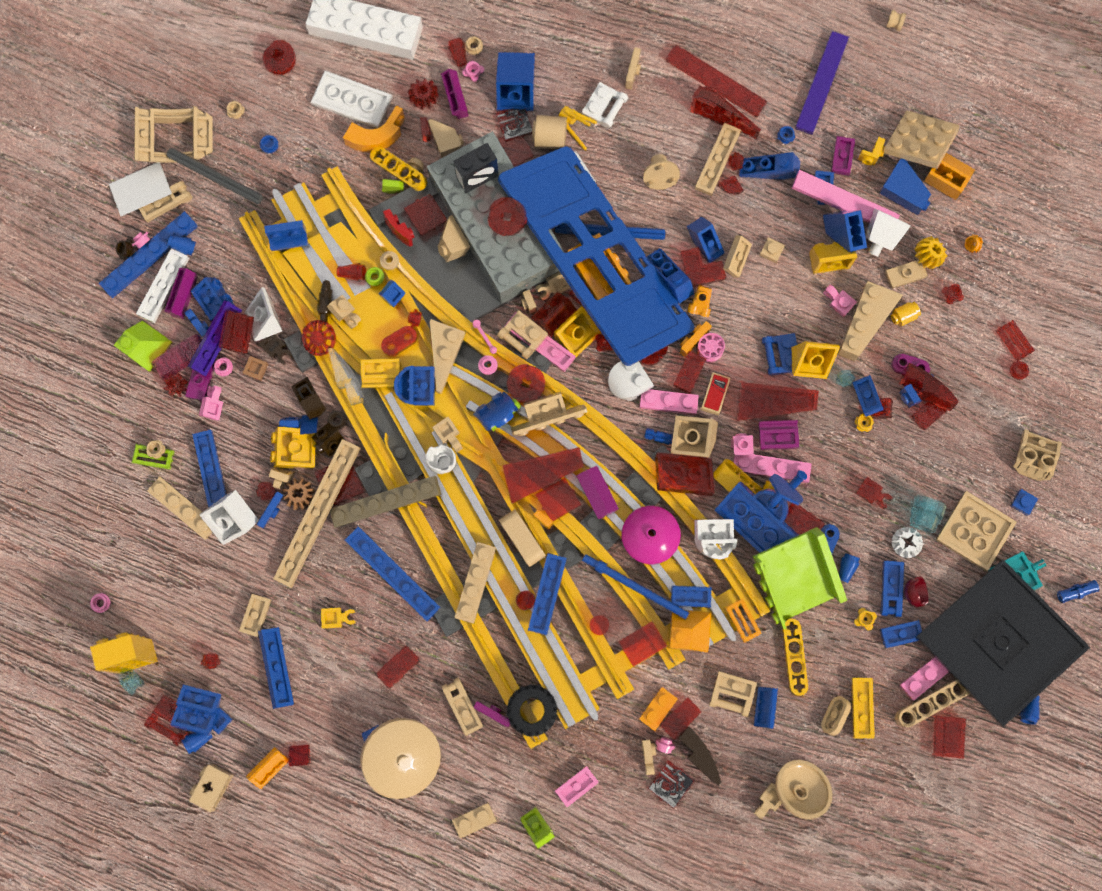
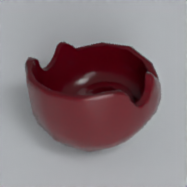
M922 576L909 579L904 587L905 598L914 607H922L929 602L927 586Z

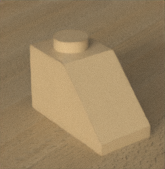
M432 119L428 120L430 131L441 158L462 148V145H464L461 134L457 135L454 128Z
M453 215L448 217L437 246L439 254L444 257L446 262L465 256L471 247Z

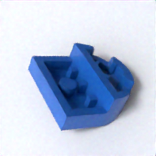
M405 367L394 380L396 395L409 405L435 406V367Z
M503 392L494 395L492 401L488 404L479 406L476 409L477 412L473 415L486 431H490L493 426L499 428L514 417L512 413L518 411V408L511 397Z

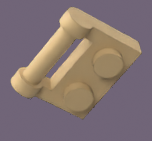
M518 311L507 325L499 331L497 336L501 340H506L521 352L522 356L527 360L547 338L548 333L521 311ZM512 330L523 340H525L528 344H530V346L526 348L523 344H521L518 340L511 336L509 332Z
M718 672L709 706L714 708L715 706L748 717L757 682ZM719 693L743 699L745 704L742 706L718 699Z

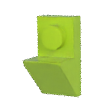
M536 807L519 818L538 849L555 837L553 831Z

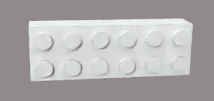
M313 0L305 24L309 35L412 60L414 59L423 28L421 17L352 0Z

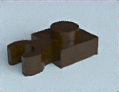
M275 334L264 338L258 344L272 359L277 355L282 365L286 364L282 360L284 355H288L290 358L293 357L290 351L283 350L286 345Z

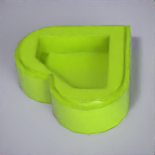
M384 179L382 182L383 193L394 194L404 190V183L402 181Z

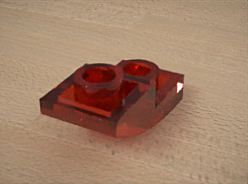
M406 645L377 672L376 676L390 689L404 678V674L419 663L420 659Z

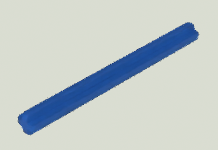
M566 223L555 227V233L574 234ZM584 224L593 236L598 233L603 236L611 232L608 225ZM627 227L634 238L665 239V229Z

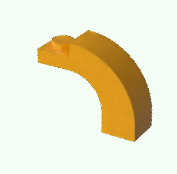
M396 106L385 124L377 129H365L352 122L343 136L345 145L362 152H371L379 146L384 149L390 147L402 135L400 127L405 120L403 109Z

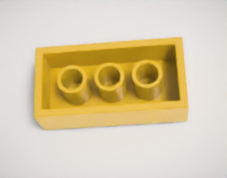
M128 632L116 635V639L99 640L96 642V645L90 647L96 671L121 674L158 662L152 639L145 638V636L140 637L139 635L128 634Z

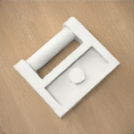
M599 82L584 107L582 114L610 129L613 125V119L622 104L626 103L628 96ZM612 98L616 99L607 117H602Z

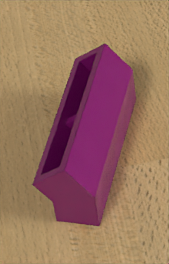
M449 68L441 73L452 115L457 116V119L469 117L457 71Z
M179 268L164 312L172 317L184 319L192 296L191 290L195 287L198 278L196 273L187 268Z
M598 466L576 475L598 519L615 513L619 509Z

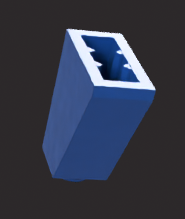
M901 158L879 194L918 216L921 210L925 212L931 203L928 201L931 193L908 162Z
M861 210L837 211L823 215L826 234L848 252L867 248Z

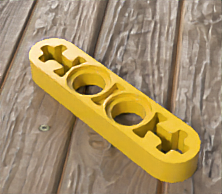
M379 146L371 151L370 158L376 165L412 189L421 191L427 186V179L421 172L383 147ZM380 154V155H382L385 159L382 160L381 158H379V157H377V156ZM391 161H396L393 168H388ZM409 169V173L405 177H401L402 171ZM413 177H415L417 180H420V182L415 183L412 180Z
M791 618L785 621V626H789L790 622H792L797 627L793 630L794 636L798 635V639L792 638L788 640L787 636H791V631L787 630V628H782L790 692L795 696H801L808 690L802 630L799 621ZM791 642L798 643L799 650L797 653H792L788 647ZM794 661L799 662L802 666L801 671L798 673L791 670V664ZM803 675V678H799V683L804 686L800 693H798L797 689H794V685H797V679L792 680V676Z

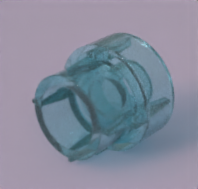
M914 496L910 508L912 514L909 525L924 532L935 533L938 524H940L944 517L947 506L929 497Z

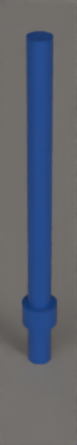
M585 554L582 561L594 567L595 571L610 576L678 616L687 619L688 611L607 566V563L601 560L597 561Z

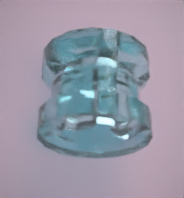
M133 670L128 672L126 678L119 680L121 686L131 695L136 693L138 687L145 685L142 678Z

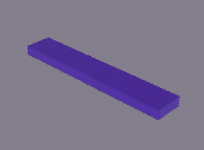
M832 31L797 122L796 130L813 135L848 42V36Z

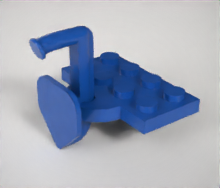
M802 470L797 471V475L790 483L781 476L773 474L769 480L774 490L764 489L756 494L740 481L716 507L715 511L723 519H733L734 529L761 553L798 536L784 521L788 516L789 507L787 501L796 505L803 502V497L795 489L803 480L807 479V474Z

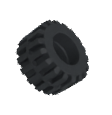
M538 685L523 686L516 690L510 697L507 705V718L511 726L518 733L525 736L544 734L553 726L557 717V704L553 695L547 689ZM531 698L539 700L544 706L543 717L535 723L526 722L520 714L522 703Z

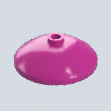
M644 506L636 509L627 517L622 528V542L625 550L634 560L643 564L654 565L668 560L676 552L680 543L681 534L678 522L670 512L661 507ZM654 530L655 536H649L648 531Z

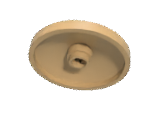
M396 718L379 725L368 736L361 751V770L370 787L380 795L393 799L408 798L418 794L432 782L439 769L441 753L435 735L427 726L414 719Z

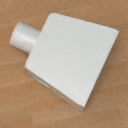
M875 208L865 235L868 240L873 242L868 252L878 257L883 247L892 251L907 232L910 225Z

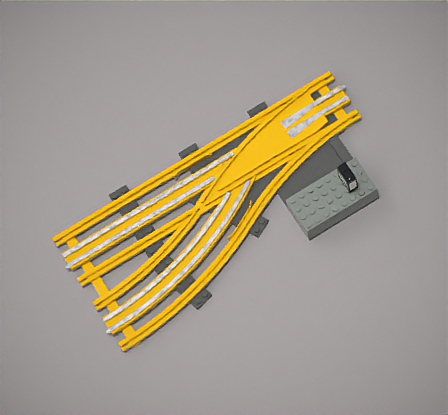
M492 131L428 165L429 178H427V186L423 190L416 191L410 187L369 209V213L355 196L338 166L333 169L329 167L327 172L321 175L331 193L314 201L304 182L296 184L294 186L295 189L284 195H281L277 189H273L274 198L271 200L281 219L271 225L302 220L307 231V246L271 251L264 225L256 210L250 213L248 211L244 212L245 215L240 217L239 220L300 331L284 339L302 373L319 364L371 458L368 462L355 468L369 496L385 492L409 484L423 475L425 478L437 476L442 495L436 496L471 561L477 542L496 547L474 624L455 619L465 582L461 583L418 503L427 508V505L418 502L398 508L444 591V594L433 599L440 606L434 614L446 637L463 628L465 629L506 706L513 693L520 688L481 619L496 609H499L541 687L547 689L553 695L557 704V715L565 729L589 715L593 720H598L596 711L600 710L593 698L591 691L601 685L608 683L616 699L633 691L634 688L625 672L658 653L668 670L685 661L686 659L680 650L668 649L670 623L666 626L663 624L643 595L603 573L601 574L602 577L620 597L647 635V637L614 654L567 569L582 561L577 551L578 549L584 556L587 554L597 561L601 560L607 563L608 567L629 578L607 551L620 538L622 540L624 522L633 511L644 506H655L661 499L665 501L695 537L694 520L707 519L677 486L689 474V471L663 445L649 457L606 417L571 390L547 375L546 372L552 363L546 357L534 351L526 360L517 349L512 352L486 334L491 344L497 348V352L492 354L478 329L472 325L474 320L522 296V292L531 291L538 285L547 282L546 278L559 272L498 182L499 175L504 171L514 168L494 132ZM390 209L393 215H397L400 224L405 222L407 228L411 227L414 234L412 239L413 246L405 245L392 233L384 220L383 211ZM453 215L471 247L465 256L446 262L444 257L439 254L437 246L448 217ZM550 229V230H549V233H550L551 236L554 238V240L556 241V243L558 244V246L560 247V249L563 251V249H562V247L560 246L558 240L556 239L555 235L553 234L552 230ZM392 251L398 255L399 264L395 269L386 270L381 266L380 257L384 252ZM389 257L386 259V262L390 263L393 259ZM372 267H378L384 273V281L378 286L369 285L365 279L366 271ZM378 275L372 276L373 280L378 278ZM324 280L330 281L332 301L343 295L355 308L352 313L357 314L361 318V321L353 329L347 325L344 319L338 321L332 313L328 316L327 325L320 324L317 304ZM390 280H393L406 293L395 307L390 306L379 295L380 291ZM431 319L465 331V337L442 395L436 392L435 382V406L409 405L396 395L394 387H361V360L400 359V371L408 366H434L430 329ZM521 340L520 343L528 348L529 346ZM492 356L496 359L498 366L493 374L485 375L479 370L478 363L482 357ZM486 362L484 366L486 368H489L491 366V363ZM505 392L511 399H516L521 404V408L513 414L514 417L503 426L496 428L494 432L492 429L486 431L473 415L477 412L476 409L479 406L488 404L497 393ZM533 392L542 397L561 392L566 410L584 404L588 412L584 413L582 417L576 418V420L602 440L635 471L624 482H621L593 455L553 423L547 425L542 430H530L528 434L523 436L513 435L511 427L529 422L524 403H527ZM446 417L450 418L460 433L455 437L463 449L457 453L449 441L443 444L432 428ZM503 438L507 439L554 474L590 508L592 506L576 475L598 466L619 509L602 519H598L593 510L579 522L535 482L505 461L497 447ZM442 444L454 451L456 454V465L448 473L436 474L426 464L425 454L430 447H437ZM482 470L490 474L510 511L514 509L517 511L545 556L547 557V553L567 558L558 596L597 663L596 666L582 674L579 673L551 622L547 635L528 631L536 600V594L533 589L540 584L546 557L529 567L519 552L513 555L474 486V482ZM531 506L549 517L558 530L546 535L541 524L533 517L534 512ZM654 530L648 531L649 536H655ZM678 546L676 552L668 560L654 565L643 564L670 601L671 586L710 587L680 546ZM732 552L724 559L711 558L732 588L717 597L711 591V608L679 606L684 610L711 612L709 646L725 637H728L732 642L736 640L734 632L737 630L725 610V607L743 598L754 620L770 612L763 597ZM537 699L529 704L525 700L521 705L520 714L526 722L535 723L543 717L544 706ZM545 733L538 735V737L523 735L530 749L548 739Z

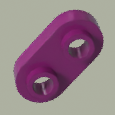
M906 354L896 355L891 362V367L896 373L914 379H923L930 372V365L927 361ZM900 360L905 362L904 366L899 363ZM918 366H922L924 370L919 371Z

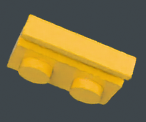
M400 359L361 360V387H394L395 377L401 372Z

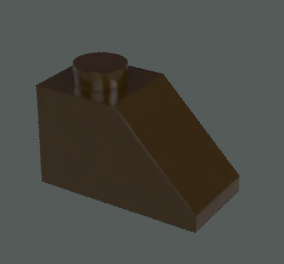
M308 377L291 386L310 420L326 411L322 400Z

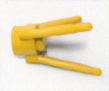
M565 106L560 111L558 117H567L568 132L584 150H587V147L571 129L569 124L573 125L578 120L587 126H591L589 122L597 124V121Z

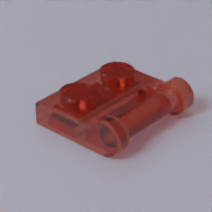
M163 695L144 726L148 729H154L172 740L174 745L179 746L188 731L181 729L176 734L156 722L158 717H161L171 723L177 708L176 701Z

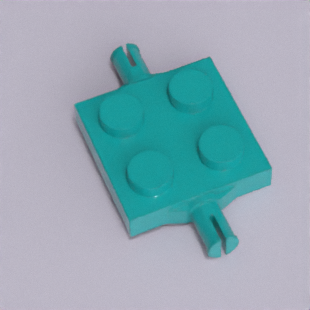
M1022 551L1005 560L1033 590L1043 586L1037 570L1047 566L1046 563H1043L1045 562L1043 559L1033 564Z

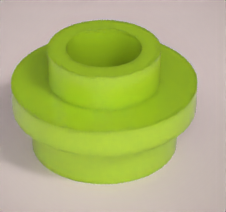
M378 267L368 269L365 274L366 282L371 286L380 285L384 281L383 271ZM378 275V278L373 280L372 276Z

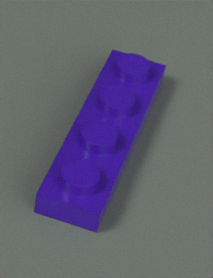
M226 300L223 301L187 367L203 376L207 375L241 314V309Z

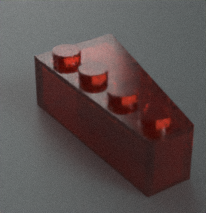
M742 382L739 386L736 422L814 412L817 410L819 390Z
M580 447L503 465L511 503L513 504L583 468L584 464Z

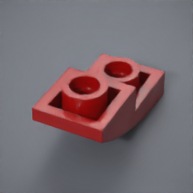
M390 209L383 211L384 220L392 233L405 245L413 246L412 239L414 234L411 227L407 228L405 222L400 224L397 215H393Z

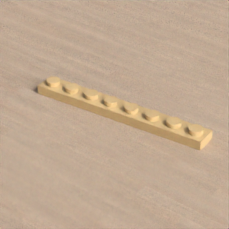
M343 439L341 440L273 578L274 580L288 587H293L361 449L360 447Z

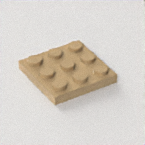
M907 110L885 146L884 153L937 169L957 135L959 125Z
M965 491L937 536L936 541L982 570L988 571L1017 522L968 491Z

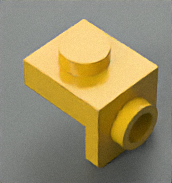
M878 137L872 153L861 150L858 160L865 165L875 166L879 157L884 155L885 146L883 145L886 139Z

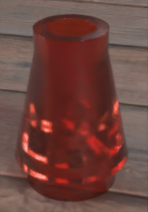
M462 38L450 40L447 48L457 67L467 65L465 42L462 41Z
M361 263L338 266L336 271L337 277L360 282L365 280L366 267L361 265Z

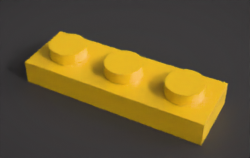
M851 678L853 738H875L873 678Z

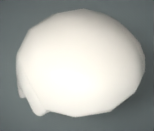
M442 444L437 447H430L425 454L426 464L436 474L448 473L456 465V454L450 447Z

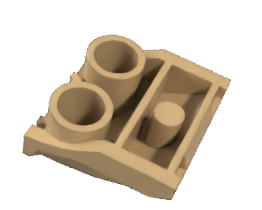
M1025 429L1013 467L1019 474L1034 480H1051L1060 456L1062 442L1047 439Z

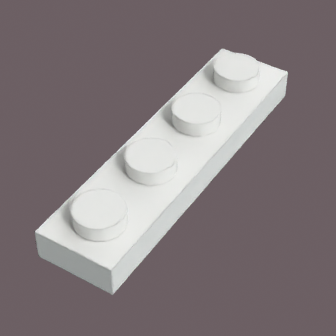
M173 249L169 251L136 313L139 317L152 323L156 322L170 296L179 268H185L189 260L187 255Z

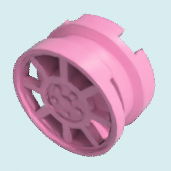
M716 333L703 335L697 346L699 357L706 362H715L720 359L725 349L723 338Z

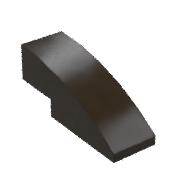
M688 726L677 738L692 752L687 759L719 786L721 779L713 757L700 737Z

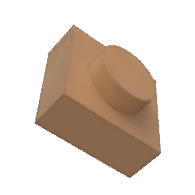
M249 356L242 373L262 381L268 363Z

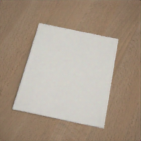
M160 162L109 184L120 216L172 194Z

